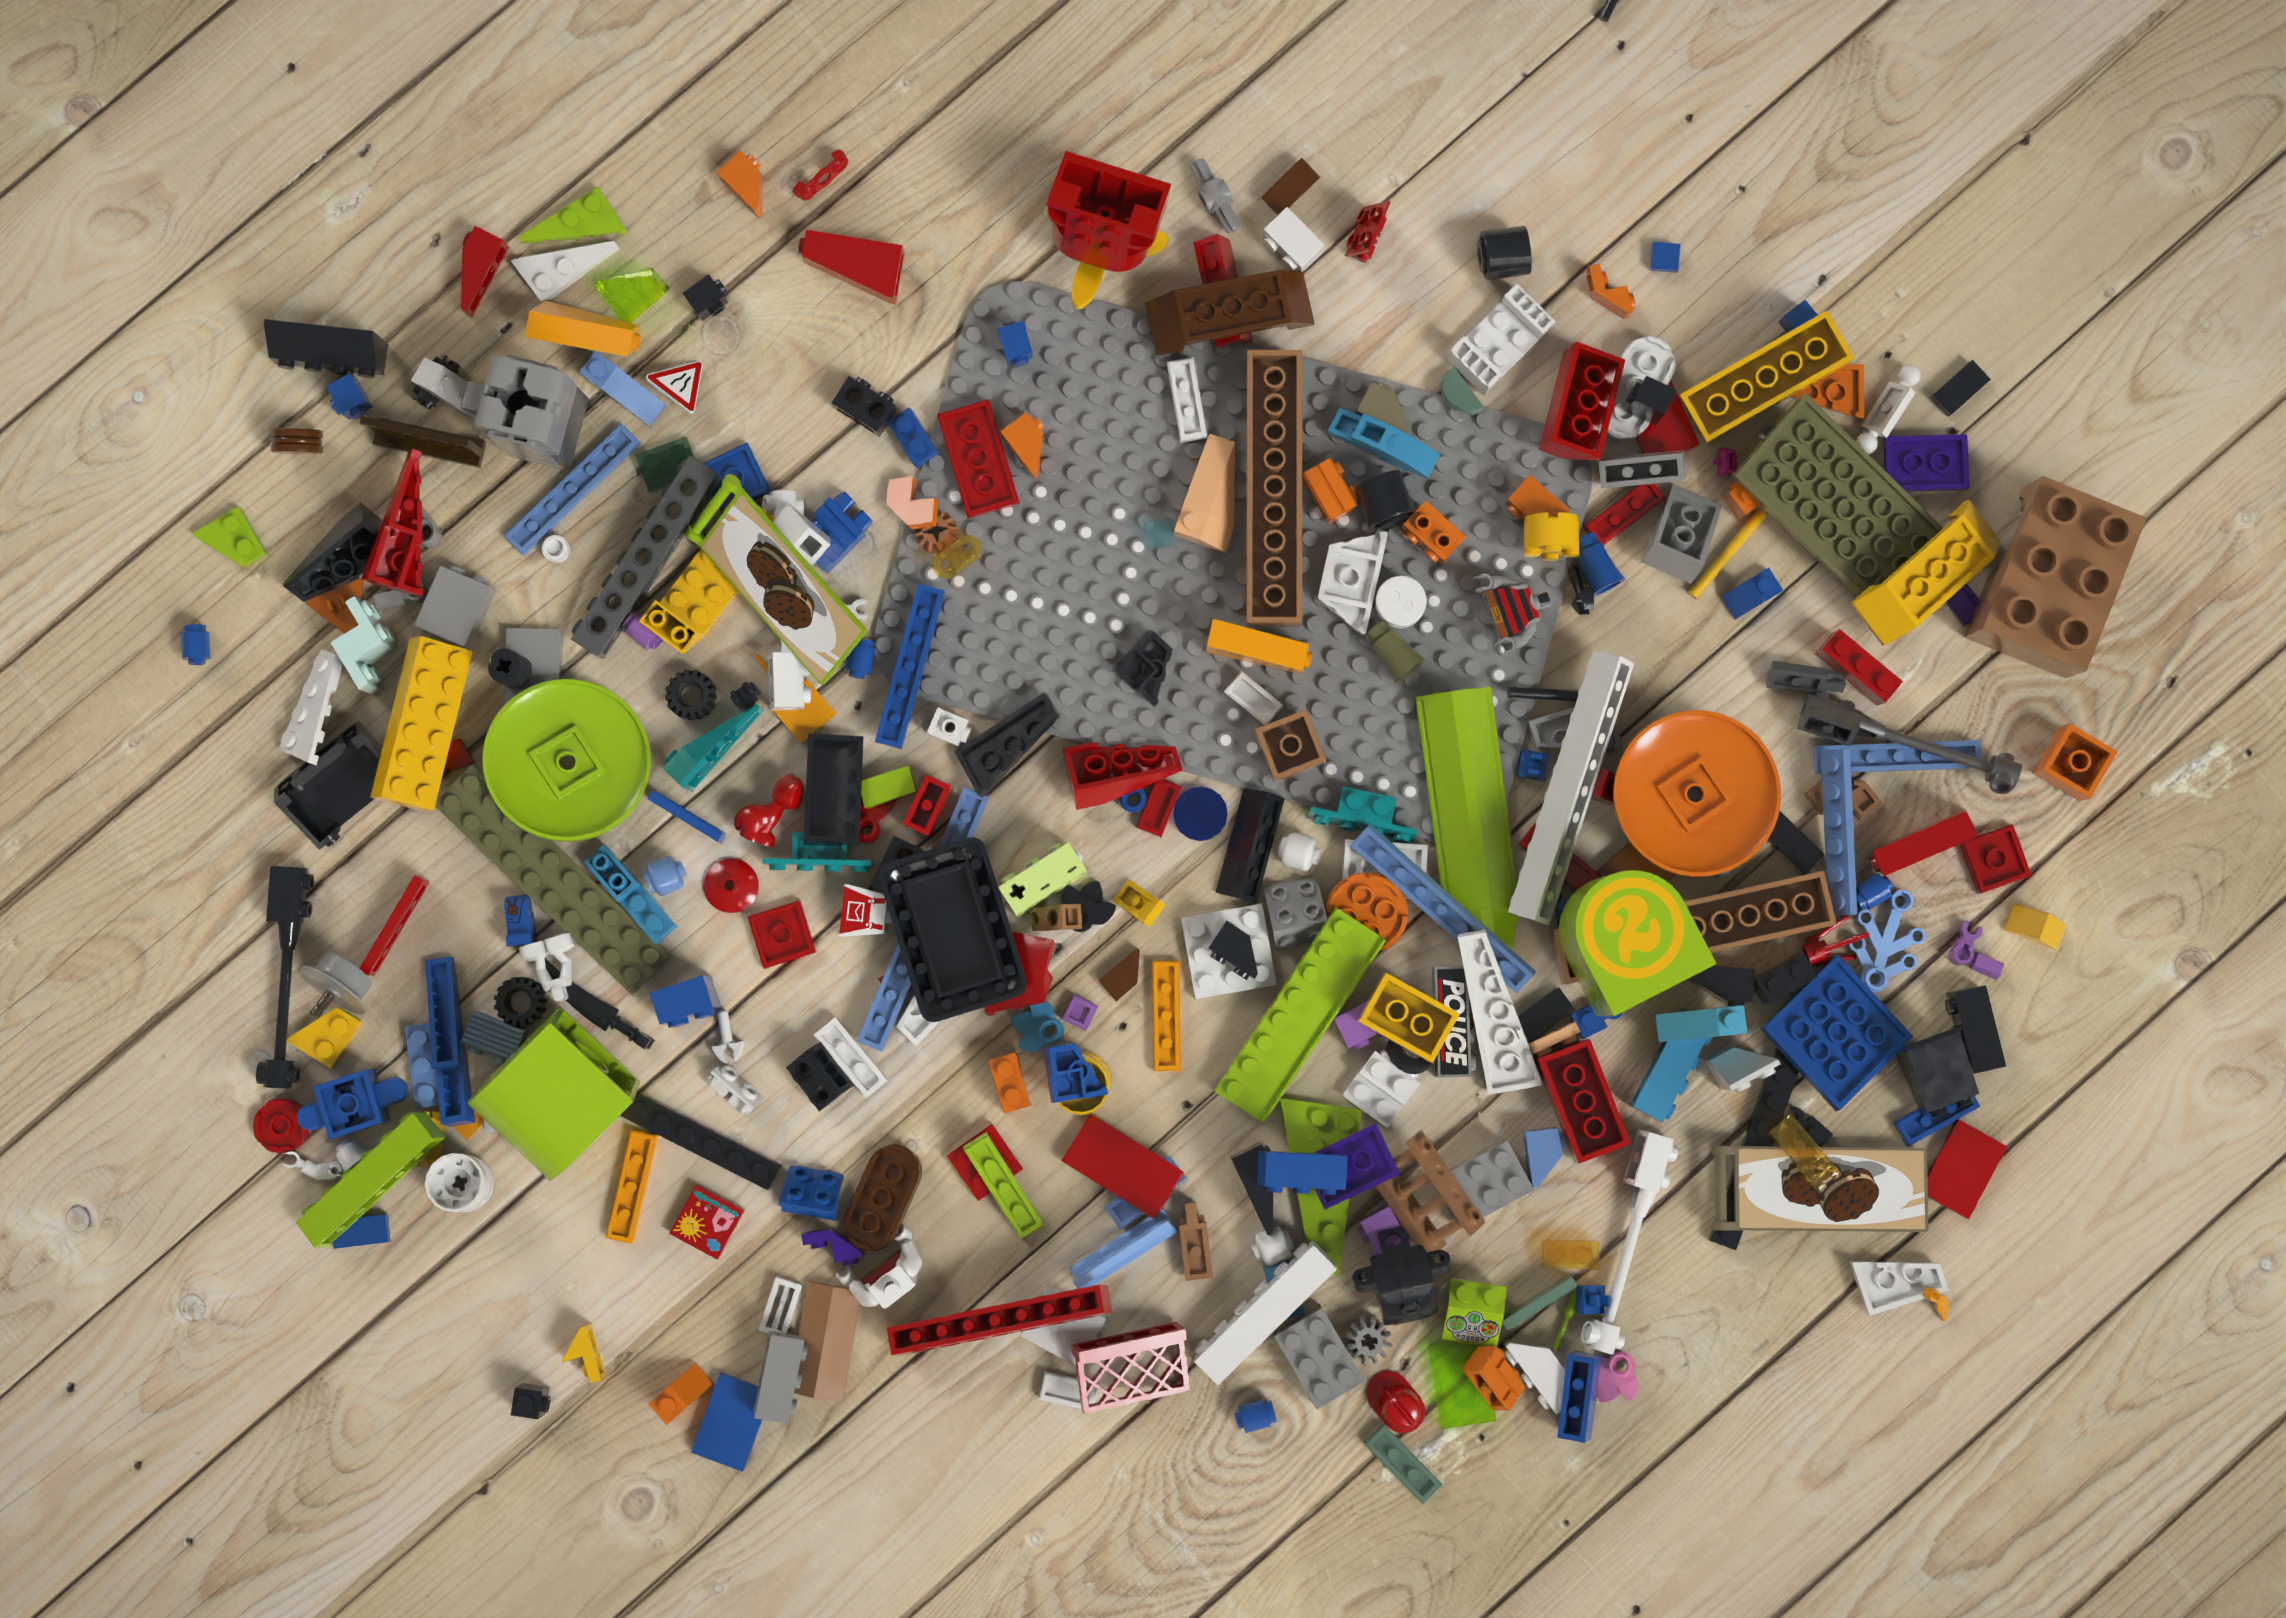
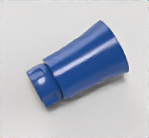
M1594 532L1579 538V556L1575 558L1581 567L1588 588L1593 589L1594 597L1611 590L1626 580Z

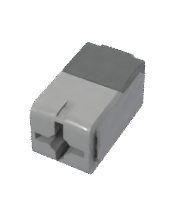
M492 355L485 384L468 381L461 409L475 420L474 427L510 457L557 468L558 465L571 467L589 398L556 366L513 355H507V357Z

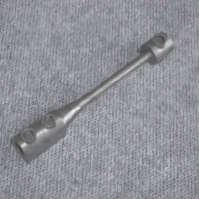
M1817 691L1813 695L1808 694L1800 713L1797 729L1847 746L1851 745L1855 736L1875 739L1883 738L1986 772L1985 781L1990 782V789L1997 794L2011 792L2015 788L2022 771V764L2014 762V756L2009 753H2000L1998 756L1994 755L1990 762L1936 745L1888 729L1885 725L1862 713V711L1855 709L1856 706L1852 701L1843 700L1840 703L1830 701L1828 694L1822 691Z

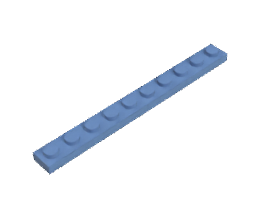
M964 787L939 846L973 837L989 797L984 796L981 798L975 791ZM899 943L857 1039V1042L883 1052L911 985Z

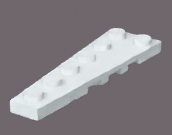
M1486 930L1458 934L1488 1095L1542 1086L1541 1076Z

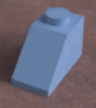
M1557 1127L1522 1131L1527 1174L1533 1188L1540 1186L1562 1157L1561 1149L1566 1148L1564 1133H1559V1128Z

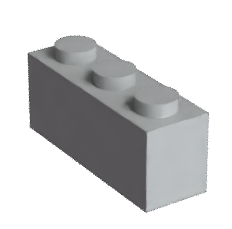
M1684 450L1601 458L1599 460L1601 489L1684 481L1686 478Z
M769 1330L753 1410L754 1418L788 1424L789 1416H794L797 1400L793 1399L795 1388H800L802 1372L798 1371L800 1360L805 1361L808 1344H804L803 1336Z

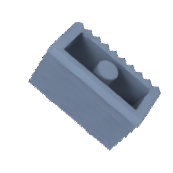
M475 1011L471 1014L461 1043L468 1045L467 1051L478 1055H483V1052L494 1055L493 1061L503 1064L525 1042L529 1030L518 1026H511V1024H506L500 1019Z

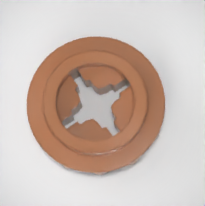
M938 510L936 524L939 528L946 529L939 533V542H936L933 534L924 533L931 530L932 527L914 529L917 543L927 552H945L954 545L957 539V524L954 518L944 510Z

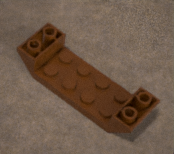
M1275 270L1173 290L1145 302L1156 356L1183 351L1186 345L1287 326L1288 330H1293L1315 324L1304 274L1300 271Z

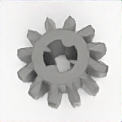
M1372 1316L1370 1318L1369 1325H1366L1364 1317H1360L1361 1327L1358 1328L1353 1322L1350 1324L1355 1334L1345 1333L1347 1339L1354 1340L1345 1345L1346 1349H1355L1351 1354L1353 1359L1358 1358L1362 1353V1364L1367 1363L1368 1356H1371L1373 1364L1378 1363L1376 1354L1379 1353L1383 1358L1387 1357L1382 1347L1391 1348L1392 1344L1383 1340L1391 1337L1392 1334L1390 1331L1382 1332L1386 1326L1383 1321L1375 1327V1317ZM1366 1334L1376 1338L1375 1341H1372L1373 1345L1367 1347L1365 1343H1361L1362 1339L1365 1340L1364 1335Z

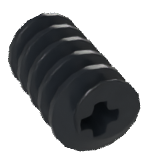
M501 648L496 650L488 662V671L493 680L511 689L524 687L532 676L531 662L510 649Z

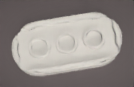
M1647 336L1632 341L1620 357L1625 359V364L1607 435L1615 439H1633L1640 435L1649 425V422L1626 412L1629 404L1625 400L1636 381L1641 383L1646 376H1649L1668 385L1674 374L1676 363L1672 350L1665 341L1657 337Z

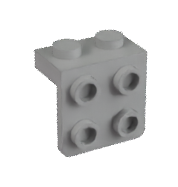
M1310 877L1266 886L1264 893L1272 924L1275 949H1288L1296 945L1312 943L1327 921L1318 879Z

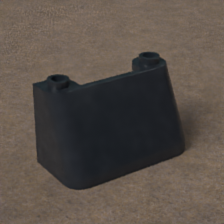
M360 721L355 722L315 754L319 756L317 765L305 762L283 779L274 789V803L319 850L325 845L330 847L340 838L338 833L341 826L374 800L370 796L382 747Z

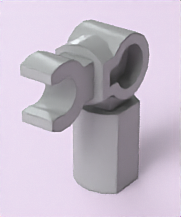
M421 576L422 596L388 589L374 593L373 597L377 609L381 611L407 604L408 600L421 603L425 601L429 590L424 585L423 577Z

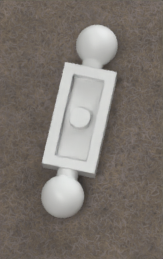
M1913 365L1904 366L1898 374L1899 383L1889 381L1861 425L1867 433L1859 435L1856 443L1867 454H1871L1876 450L1878 445L1877 436L1888 437L1913 398L1915 392L1911 387L1915 386L1921 378V373L1917 367Z

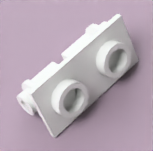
M723 1062L714 1068L706 1079L709 1082L708 1086L724 1098L728 1092L733 1094L727 1102L741 1115L744 1113L748 1116L754 1110V1107L764 1099L753 1085L745 1082L734 1068Z

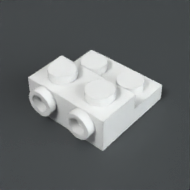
M1382 1050L1380 1053L1373 1051L1342 1096L1388 1128L1420 1083L1415 1080L1418 1077L1417 1074H1407L1399 1070L1391 1062L1386 1051Z

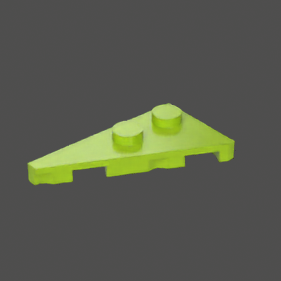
M596 187L524 232L518 238L523 244H539L542 241L557 239L559 241L582 239L586 236L591 238L601 237V235L613 233L622 235L627 233L599 187Z

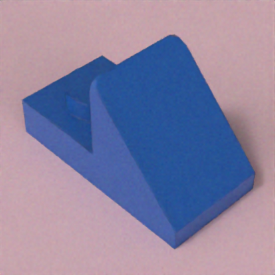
M1767 568L1730 590L1721 598L1736 620L1779 594L1783 589L1770 568Z

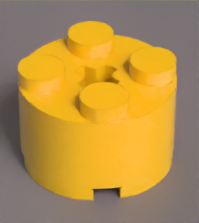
M1548 512L1531 514L1525 517L1524 557L1534 558L1542 556L1543 561L1559 560V555L1564 557L1579 556L1578 515L1558 512V516H1548Z

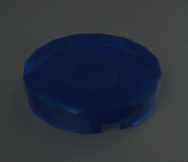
M1195 787L1188 789L1180 795L1175 803L1173 816L1175 825L1181 834L1190 840L1206 841L1220 834L1226 825L1228 813L1226 803L1220 794L1211 788Z

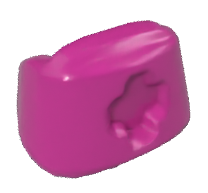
M1724 447L1718 449L1717 459L1712 461L1713 465H1717L1718 476L1731 475L1736 471L1737 454L1735 450Z

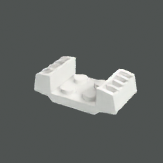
M1516 284L1466 337L1463 336L1445 358L1473 386L1485 395L1556 324V321Z

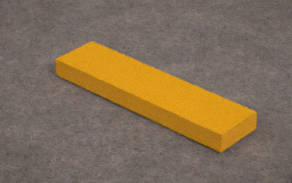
M1152 961L1153 1071H1181L1180 962Z
M634 1129L630 1130L605 1238L634 1244L659 1135Z

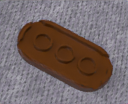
M892 1144L880 1148L871 1156L847 1208L843 1222L847 1238L856 1248L870 1252L879 1251L886 1248L895 1239L922 1177L921 1162L911 1149L902 1145Z

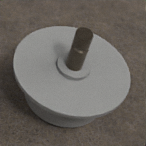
M327 952L315 968L305 965L301 966L299 971L302 977L322 994L316 1006L309 1012L313 1017L319 1019L324 1013L323 1010H326L332 1001L357 1014L366 1013L367 1008L361 999L372 986V981L354 963L336 954Z

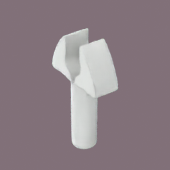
M721 1010L717 1013L721 1042L718 1046H712V1049L723 1063H727L725 1049L728 1044L734 1051V1061H738L742 1053L743 1041L736 1042L732 1038L728 1011Z

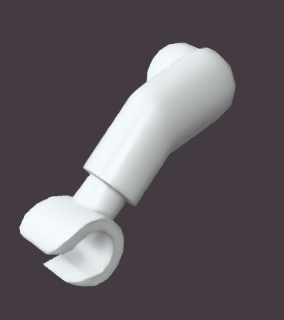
M296 1151L286 1153L296 1156L297 1161L294 1165L283 1163L287 1168L297 1167L301 1169L302 1173L317 1181L338 1179L344 1173L339 1161L316 1164L308 1159L306 1161L301 1159V1155Z

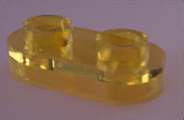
M971 534L960 535L933 556L931 566L934 573L943 579L954 577L980 557L982 553L981 542ZM965 543L971 544V549L968 552L962 550ZM948 559V567L941 568V561Z

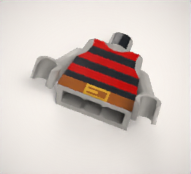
M1484 573L1473 577V580L1477 579L1481 582V587L1476 588L1475 591L1477 593L1484 591L1481 597L1497 639L1495 647L1498 645L1503 646L1505 652L1500 656L1505 657L1514 650L1526 645L1537 630L1536 624L1540 621L1538 610L1550 607L1551 601L1547 591L1532 595L1528 584L1522 585L1516 579L1490 576Z

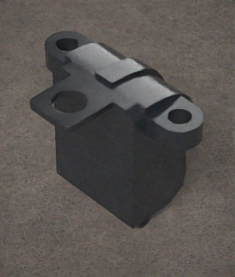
M1402 1226L1379 1231L1377 1237L1382 1253L1373 1255L1370 1258L1371 1266L1359 1268L1353 1273L1354 1288L1362 1293L1375 1290L1384 1325H1399L1428 1318L1438 1313L1433 1276L1445 1274L1450 1270L1451 1260L1449 1253L1444 1250L1426 1252L1423 1245L1410 1246L1405 1229ZM1391 1235H1397L1401 1238V1242L1395 1246L1386 1244L1385 1240Z

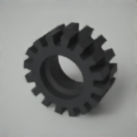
M688 669L684 670L683 673H676V677L669 680L670 684L665 689L667 691L665 700L668 702L669 709L677 716L689 721L703 719L704 715L708 716L711 713L710 710L715 708L716 704L714 702L717 700L715 692L717 690L712 680L696 670L690 671ZM688 685H696L701 690L700 701L692 706L684 704L681 699V692Z
M513 977L510 980L504 981L503 985L497 988L498 994L494 995V1000H496L494 1009L498 1011L497 1016L502 1018L506 1024L516 1027L532 1025L535 1021L542 1018V1013L546 1012L545 1003H548V998H545L544 995L546 991L541 988L542 985L539 982H535L532 978ZM518 991L526 992L531 999L530 1007L522 1013L516 1012L511 1006V998Z

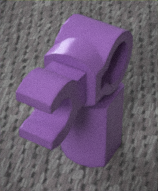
M1964 921L1959 927L1961 937L1957 938L1954 947L1949 951V960L1957 966L1967 964L1969 969L1997 980L2001 975L2004 963L1982 953L1973 952L1975 947L1974 940L1982 935L1983 928L1977 927L1972 935L1967 931L1969 921Z

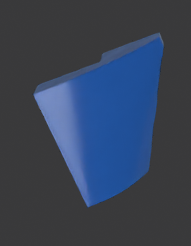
M1076 1043L1043 1047L1051 1103L1079 1098L1086 1099L1108 1094V1089L1101 1084L1094 1074V1069L1085 1061Z

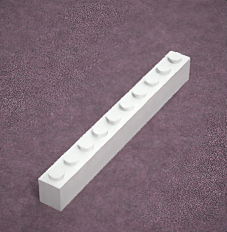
M1593 650L1591 658L1587 663V671L1578 691L1574 711L1570 715V723L1561 743V751L1553 768L1549 788L1545 793L1544 803L1536 820V828L1527 848L1523 868L1519 872V880L1510 900L1508 912L1550 925L1634 666L1633 662L1621 656Z

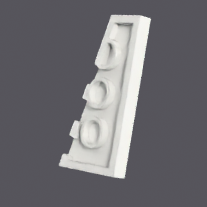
M323 649L320 650L319 655L314 660L313 669L308 681L303 686L302 695L292 712V718L286 732L282 735L279 750L313 765H317L319 756L314 755L317 743H322L325 732L321 731L324 717L330 716L332 708L329 697L330 694L336 692L343 662L338 655Z

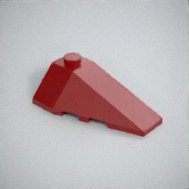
M1088 742L1063 748L1069 785L1076 810L1108 803L1182 771L1176 746L1142 745L1140 748L1124 747V744H1115V747L1099 746V743Z

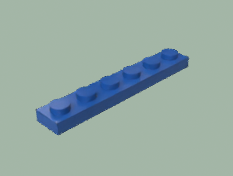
M922 584L917 586L877 731L876 743L901 750L903 748L945 590Z

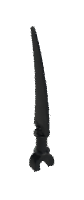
M545 958L548 973L553 980L558 979L560 971ZM574 982L566 987L568 993L566 1001L590 1022L604 1031L611 1026V1030H618L627 1036L629 1041H633L643 1049L651 1048L655 1040L639 1031L638 1027L633 1028L621 1020V1016L616 1017L619 1009L589 994Z

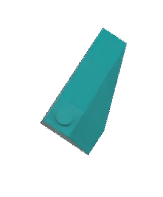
M755 704L683 746L679 751H672L665 759L667 764L663 769L681 787L693 792L764 710Z

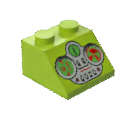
M1451 1279L1446 1286L1441 1340L1497 1347L1504 1317L1507 1287Z

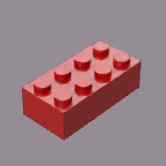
M1583 1039L1534 1058L1575 1163L1580 1164L1631 1144L1590 1039Z

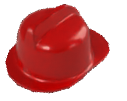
M1382 1371L1374 1375L1367 1387V1400L1372 1409L1385 1425L1394 1432L1410 1433L1417 1429L1425 1416V1405L1418 1393L1399 1373Z

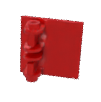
M1390 201L1369 205L1361 209L1356 219L1357 227L1347 240L1346 246L1348 249L1345 254L1346 257L1358 255L1357 260L1363 263H1367V260L1372 258L1376 247L1373 244L1378 243L1376 237H1380V232H1382L1387 221L1385 216Z

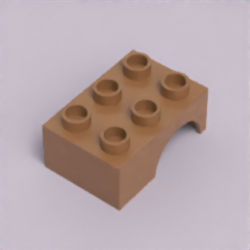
M2042 476L2024 487L2021 491L2019 498L2024 500V506L2018 528L2002 561L1985 582L1979 598L1980 603L1975 609L1976 613L1968 625L1964 638L2066 679L2087 671L2147 518Z

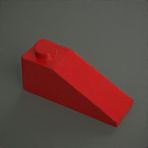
M474 226L473 230L465 235L463 240L464 247L462 249L461 310L471 318H473L509 249V246L503 239L477 226Z

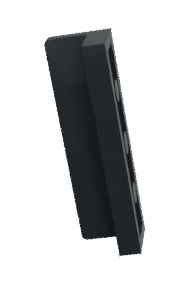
M1250 788L1243 789L1216 893L1250 903H1257L1285 798L1266 791Z

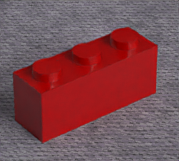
M1841 629L1832 632L1814 653L1832 669L1843 673L1845 679L1877 706L1886 703L1903 683L1899 677Z

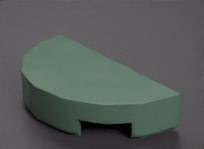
M1452 367L1446 372L1442 381L1441 395L1444 402L1454 411L1468 412L1469 415L1482 413L1484 406L1456 368Z

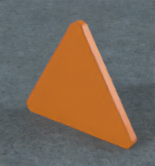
M357 579L309 599L307 605L343 633H347L358 626V623L345 601L353 596L362 600L364 581Z

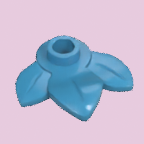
M1046 1000L1044 1003L1031 1005V1011L1021 1012L1011 1017L1014 1028L1024 1035L1019 1043V1048L1024 1051H1039L1045 1044L1052 1045L1058 1043L1064 1035L1063 1024L1055 1018L1054 1008ZM1049 1025L1054 1026L1056 1029L1053 1036H1048L1045 1033V1029Z

